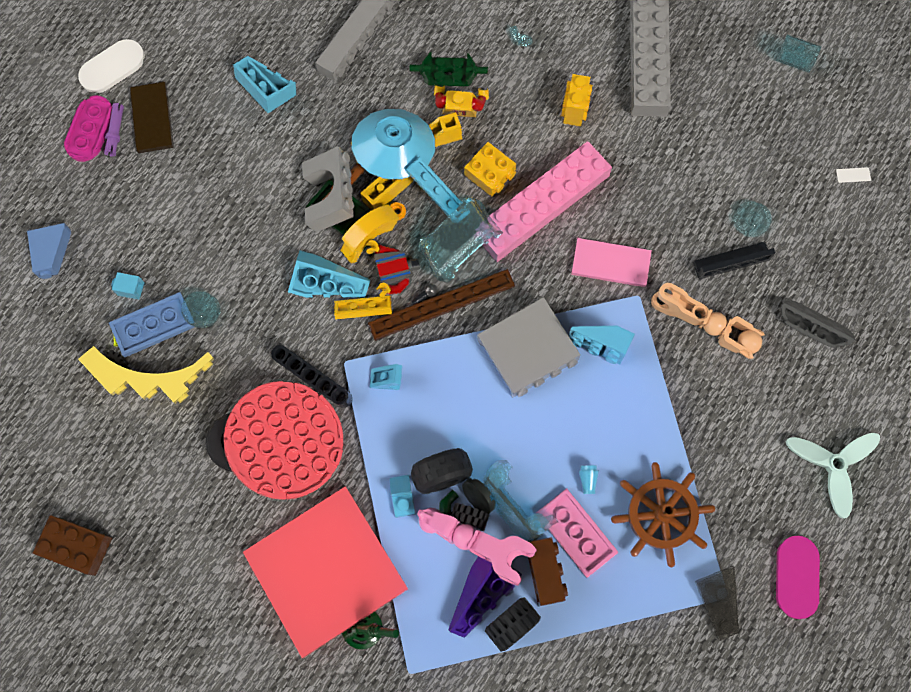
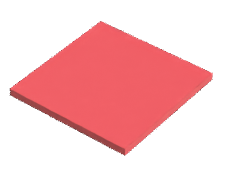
M346 486L243 551L302 658H305L408 590V587Z

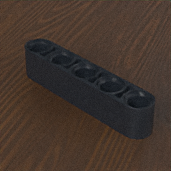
M277 345L272 349L271 356L274 361L341 408H347L351 405L352 395L345 388L285 346ZM285 352V357L279 359V355ZM300 362V367L294 370V365ZM315 373L314 379L308 380L309 375ZM330 383L329 390L323 391L324 385ZM346 394L345 400L338 402L339 396Z

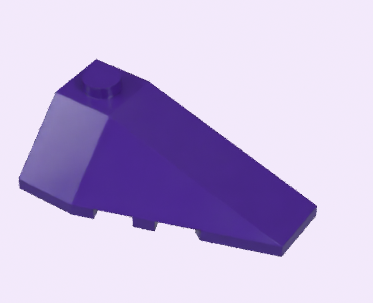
M479 556L470 569L448 629L449 632L464 638L482 621V616L490 608L493 610L497 606L496 602L503 595L507 596L515 587V585L502 580L495 573L491 562ZM511 567L514 571H516L519 574V576H522V574L519 571Z

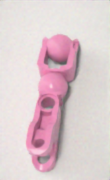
M436 508L422 509L417 513L419 526L424 532L436 533L450 544H455L459 549L469 550L471 553L491 562L495 573L502 580L516 586L520 584L522 578L511 568L512 561L520 555L531 558L536 552V548L531 543L518 536H510L502 540L476 530L470 524H462L456 518L442 514Z

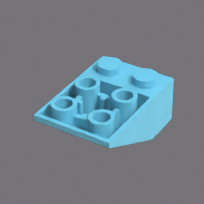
M578 326L571 328L569 338L575 347H583L594 356L600 355L605 357V360L611 364H620L635 334L619 326Z

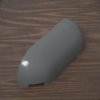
M784 301L781 309L785 323L793 329L832 348L850 345L855 340L854 334L840 323L796 301Z

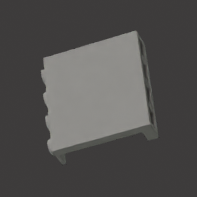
M544 297L477 335L479 344L485 348L510 389L512 398L528 393L527 389L532 386L535 388L545 383L546 378L550 376L554 378L561 374L562 369L574 367L578 364L580 353Z

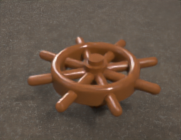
M653 462L651 465L653 480L645 483L639 489H636L626 480L620 481V486L633 496L629 503L628 514L614 515L611 517V522L614 524L630 523L633 532L639 538L630 551L633 557L638 556L645 545L657 549H665L667 565L672 568L675 566L673 548L684 544L689 539L700 548H707V543L696 535L695 531L699 522V514L713 513L715 506L697 505L694 496L687 489L695 479L693 472L688 473L680 484L673 480L661 479L659 464ZM663 488L674 491L667 503H665ZM655 489L657 504L645 494ZM680 498L687 505L685 508L673 509ZM642 502L652 511L638 513L639 503ZM689 515L687 527L674 517ZM654 519L646 531L639 522ZM669 524L682 534L671 540ZM660 525L663 540L652 537Z

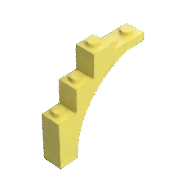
M94 346L78 360L111 395L121 394L127 388L125 385L129 383L144 400L146 398L151 399L158 392L156 389L160 387L174 403H181L189 396L187 393L190 390L185 384H192L198 378L197 374L200 371H207L213 365L212 361L214 358L207 352L196 363L187 368L159 374L141 373L121 367L106 358Z

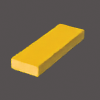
M391 295L384 296L383 298L379 296L334 301L335 319L392 314Z

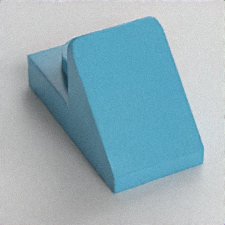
M393 364L371 369L369 388L399 390L402 378V365Z
M404 475L390 478L395 517L416 515L410 476Z

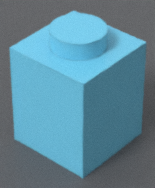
M117 272L116 278L112 281V290L118 296L140 299L144 281L139 276Z

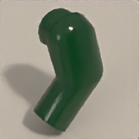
M453 489L439 502V511L442 514L449 516L452 514L451 504L459 497Z

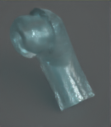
M517 26L509 29L513 42L516 45L530 46L532 44V37L520 34Z

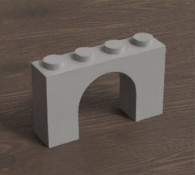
M338 146L302 163L303 178L313 186L334 178V185L330 194L321 202L305 208V224L315 232L354 217L353 189L349 166L350 157L347 152H344Z

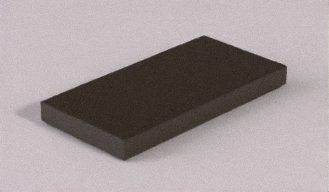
M166 82L130 87L135 143L138 154L174 148Z

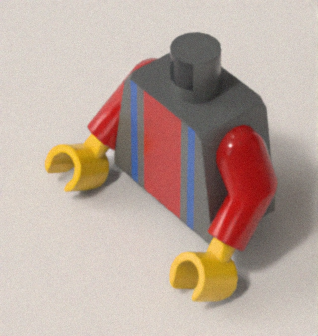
M370 240L366 245L371 246V248L367 249L366 252L367 254L376 253L374 257L381 280L380 285L376 289L382 290L379 296L383 298L386 294H400L409 285V282L412 281L410 271L420 269L418 258L407 261L405 252L379 245L376 241Z

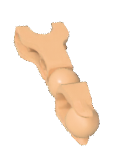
M663 284L651 299V305L654 309L668 316L678 317L692 325H699V328L703 327L709 335L718 336L720 346L732 352L740 353L748 359H753V354L762 347L761 336L765 335L763 331L754 328L752 324L738 316L727 321L722 313L712 312V309L709 310L704 304L691 298L686 291L674 284ZM669 289L672 294L666 293L664 290ZM657 298H659V299H660L662 302H664L665 304H664V305H660V304L657 302ZM695 311L699 312L702 318L696 317ZM732 326L743 331L739 335L737 342L729 338Z

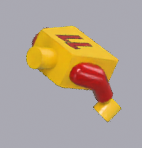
M435 86V104L438 108L443 109L442 115L456 112L457 116L476 117V113L484 108L486 100L489 99V89L481 90L479 88L478 98H476L472 92L447 91L445 93V86Z

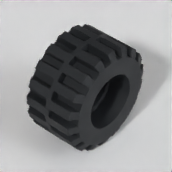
M523 597L518 599L486 627L485 633L501 652L506 651L538 624L541 616L528 600Z

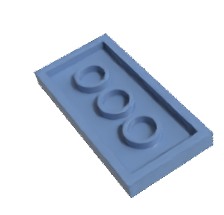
M181 292L109 322L124 358L196 327Z

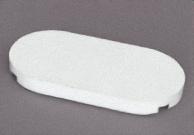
M129 39L118 41L87 61L80 68L78 74L79 81L85 90L102 93L137 71L143 64V59L145 58L144 51L136 41Z

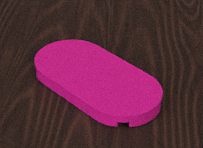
M95 95L87 100L84 99L76 110L64 142L67 153L76 161L85 162L91 160L99 154L105 135L109 129L110 112H112V105L105 97Z
M803 536L789 537L777 549L776 601L784 614L793 619L810 617L815 613L819 605V552L815 544Z

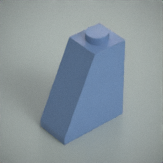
M65 223L27 231L32 272L42 279H49L52 275H57L70 239L71 230Z

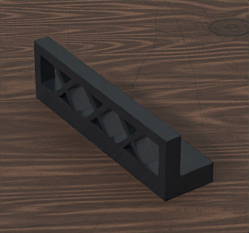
M761 242L694 260L693 265L700 280L770 261L776 252L774 248L768 249L766 242Z

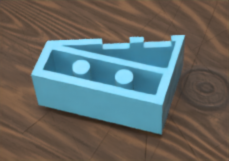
M247 56L233 64L237 81L267 113H270L296 96V82L288 81L281 77V74L278 72L274 73L268 70L267 66Z

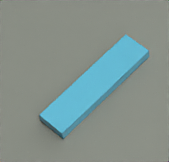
M420 156L406 169V172L454 224H458L470 212Z

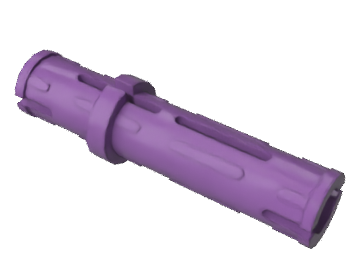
M119 103L112 104L109 129L105 135L107 141L104 154L108 156V152H110L109 156L111 157L116 156L117 143L120 141L119 131L124 106L120 104V108H118Z

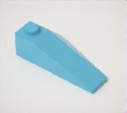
M300 250L288 293L306 298L313 297V295H323L324 297H330V295L365 297L370 279L318 255Z

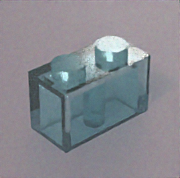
M787 35L775 61L810 72L822 46Z

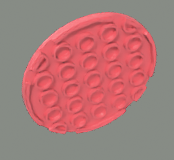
M270 382L252 389L234 406L224 430V451L233 473L250 490L272 499H295L314 492L330 479L339 465L343 452V430L339 417L332 405L322 395L310 389V387L296 382Z

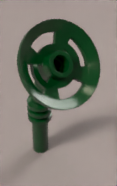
M373 612L370 614V618H364L367 620L366 623L358 622L351 627V633L348 634L346 630L342 635L351 647L355 649H368L374 646L382 636L398 638L399 631L384 628L379 615ZM357 634H360V635H363V634H364L365 637H364V638H360V637H357L356 635H357ZM353 639H356V640H358V641H365V640H366L367 643H366V644H357V643L353 642L352 640H353Z

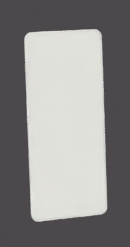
M868 167L836 170L839 183L871 181Z

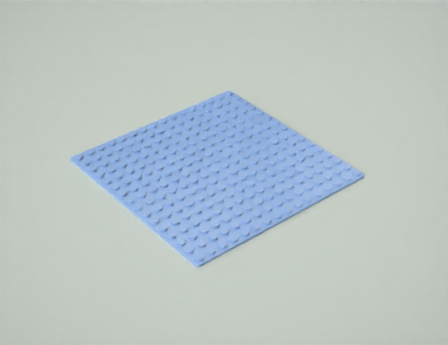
M639 296L555 314L568 336L571 328L578 326H619L635 335L620 364H611L605 360V357L600 355L594 356L587 349L576 347L580 353L577 365L570 369L568 367L562 369V373L554 378H551V376L546 378L545 383L537 388L532 386L527 389L528 393L521 397L515 396L512 398L511 391L485 348L479 344L477 335L485 330L348 360L344 363L349 391L353 398L352 406L381 545L408 587L407 591L393 599L408 673H419L502 653L485 633V629L518 599L523 597L528 600L541 616L538 624L506 651L727 598L726 587L704 514H699V522L695 534L707 543V548H700L690 539L684 544L673 548L675 566L672 568L667 565L665 549H657L645 545L638 556L633 557L630 551L639 538L633 532L630 523L614 524L611 522V517L614 515L628 514L629 503L633 496L620 486L621 480H626L636 489H639L645 483L653 480L651 467L653 462L659 464L661 479H669L681 484L687 474L691 472ZM393 364L402 365V378L399 390L369 388L371 369ZM460 448L467 452L473 468L470 478L481 481L491 492V501L495 500V509L489 514L485 530L481 532L500 540L510 536H518L527 542L552 537L553 542H557L535 513L567 488L616 548L618 553L586 578L557 542L559 554H557L556 558L557 562L562 564L564 575L561 576L562 584L566 583L568 596L565 597L566 601L540 607L537 604L528 557L523 555L517 556L512 561L511 567L522 574L520 584L518 586L515 585L507 596L503 595L496 602L497 606L493 610L490 608L482 616V621L465 638L453 634L448 629L470 569L478 556L469 550L459 549L455 544H450L436 533L424 532L419 526L417 513L419 510L427 508L439 510V502L452 489L459 497L451 504V512L455 503L474 507L463 492L462 484L464 481L429 494L420 493L416 490L412 480V466L426 457L445 450ZM597 465L599 472L595 494H583L579 474L581 466ZM409 475L416 515L396 518L391 496L390 478ZM693 480V482L687 489L694 496L697 505L701 506L696 485ZM663 488L665 503H667L674 491ZM655 489L647 492L645 495L657 504ZM680 498L673 509L685 508L687 505ZM642 502L639 503L638 513L652 511ZM689 515L674 517L687 527ZM654 519L639 522L646 531ZM669 524L671 540L682 534ZM660 525L652 537L663 540Z

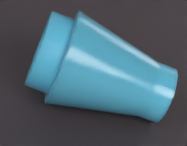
M597 465L581 466L579 474L583 494H595L599 472Z

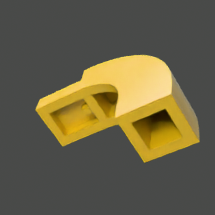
M389 205L370 211L356 221L342 238L344 244L340 251L350 263L357 262L366 247V243L382 233L392 231L399 220V216Z

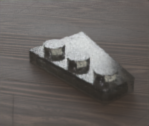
M730 566L695 581L716 636L720 641L739 633L735 567Z

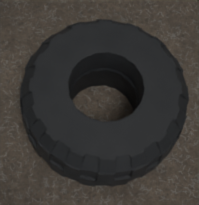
M228 413L214 421L213 425L209 428L206 437V450L211 460L217 466L226 471L233 472L224 451V430L230 415Z
M456 448L433 454L416 462L412 466L411 476L416 490L422 494H429L454 486L470 478L473 468L467 452Z

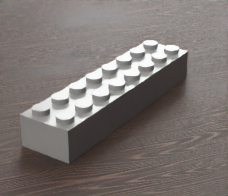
M630 0L631 116L667 117L671 107L669 0Z

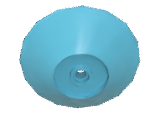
M384 109L371 113L358 123L352 134V151L357 162L370 174L383 179H404L410 177L406 169L419 156L429 165L435 153V137L429 125L418 115L402 109Z

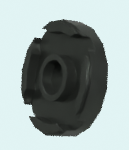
M468 478L464 481L462 488L468 501L474 508L484 511L489 515L495 509V500L491 501L489 489L475 478L473 480Z

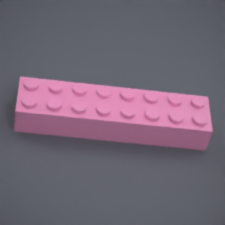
M587 141L474 227L475 238L496 262L500 261L610 176L612 166Z

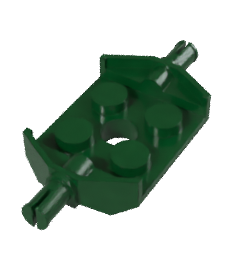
M430 52L422 61V64H410L409 72H420L427 85L468 87L474 78L477 77V74L488 75V67L475 66V62L469 53H467V58L432 57V52ZM446 72H451V73H453V74H452V75H446L445 73H446Z

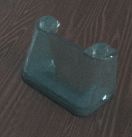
M474 198L463 199L455 211L428 236L422 237L418 242L419 251L439 281L450 282L455 277L452 272H457L459 270L457 267L483 243L488 244V239L493 236L497 239L503 233Z
M507 460L496 461L481 480L491 492V501L495 500V511L516 536L527 542L538 540L556 525L558 520L553 514L544 516L543 514L536 513L528 517L505 489L512 482L509 479V471L513 467Z

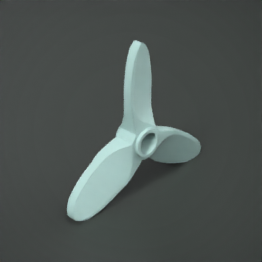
M877 433L863 435L846 445L838 454H833L808 440L797 437L788 438L785 442L792 452L826 469L828 472V492L832 507L840 518H847L852 511L853 503L852 486L847 468L849 465L859 462L868 456L878 445L880 435ZM834 460L839 462V469L835 468V466L833 465Z

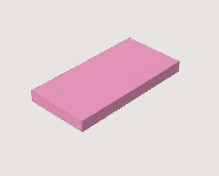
M577 238L571 275L646 287L652 250Z
M567 488L535 513L586 578L618 553L616 548Z

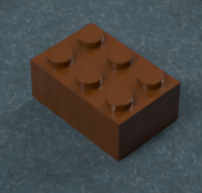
M50 515L32 554L84 574L96 576L112 537Z
M552 537L529 542L536 548L534 556L528 557L538 607L566 601L565 597L568 596L566 583L562 584L561 576L564 573L561 562L558 563L556 558L557 554H559L557 542H553Z

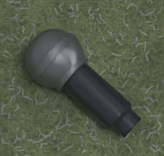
M434 284L426 285L424 291L411 302L415 305L427 297L435 296L437 287Z

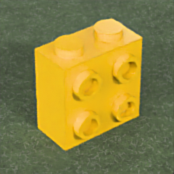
M572 74L571 81H567L561 116L564 117L563 124L581 127L582 120L586 121L593 87L592 84H589L591 77Z
M487 142L464 167V175L492 197L503 189L504 183L507 180L510 181L515 176L516 163Z

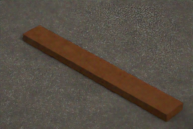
M506 269L370 321L368 325L376 341L514 288L515 284L509 270Z

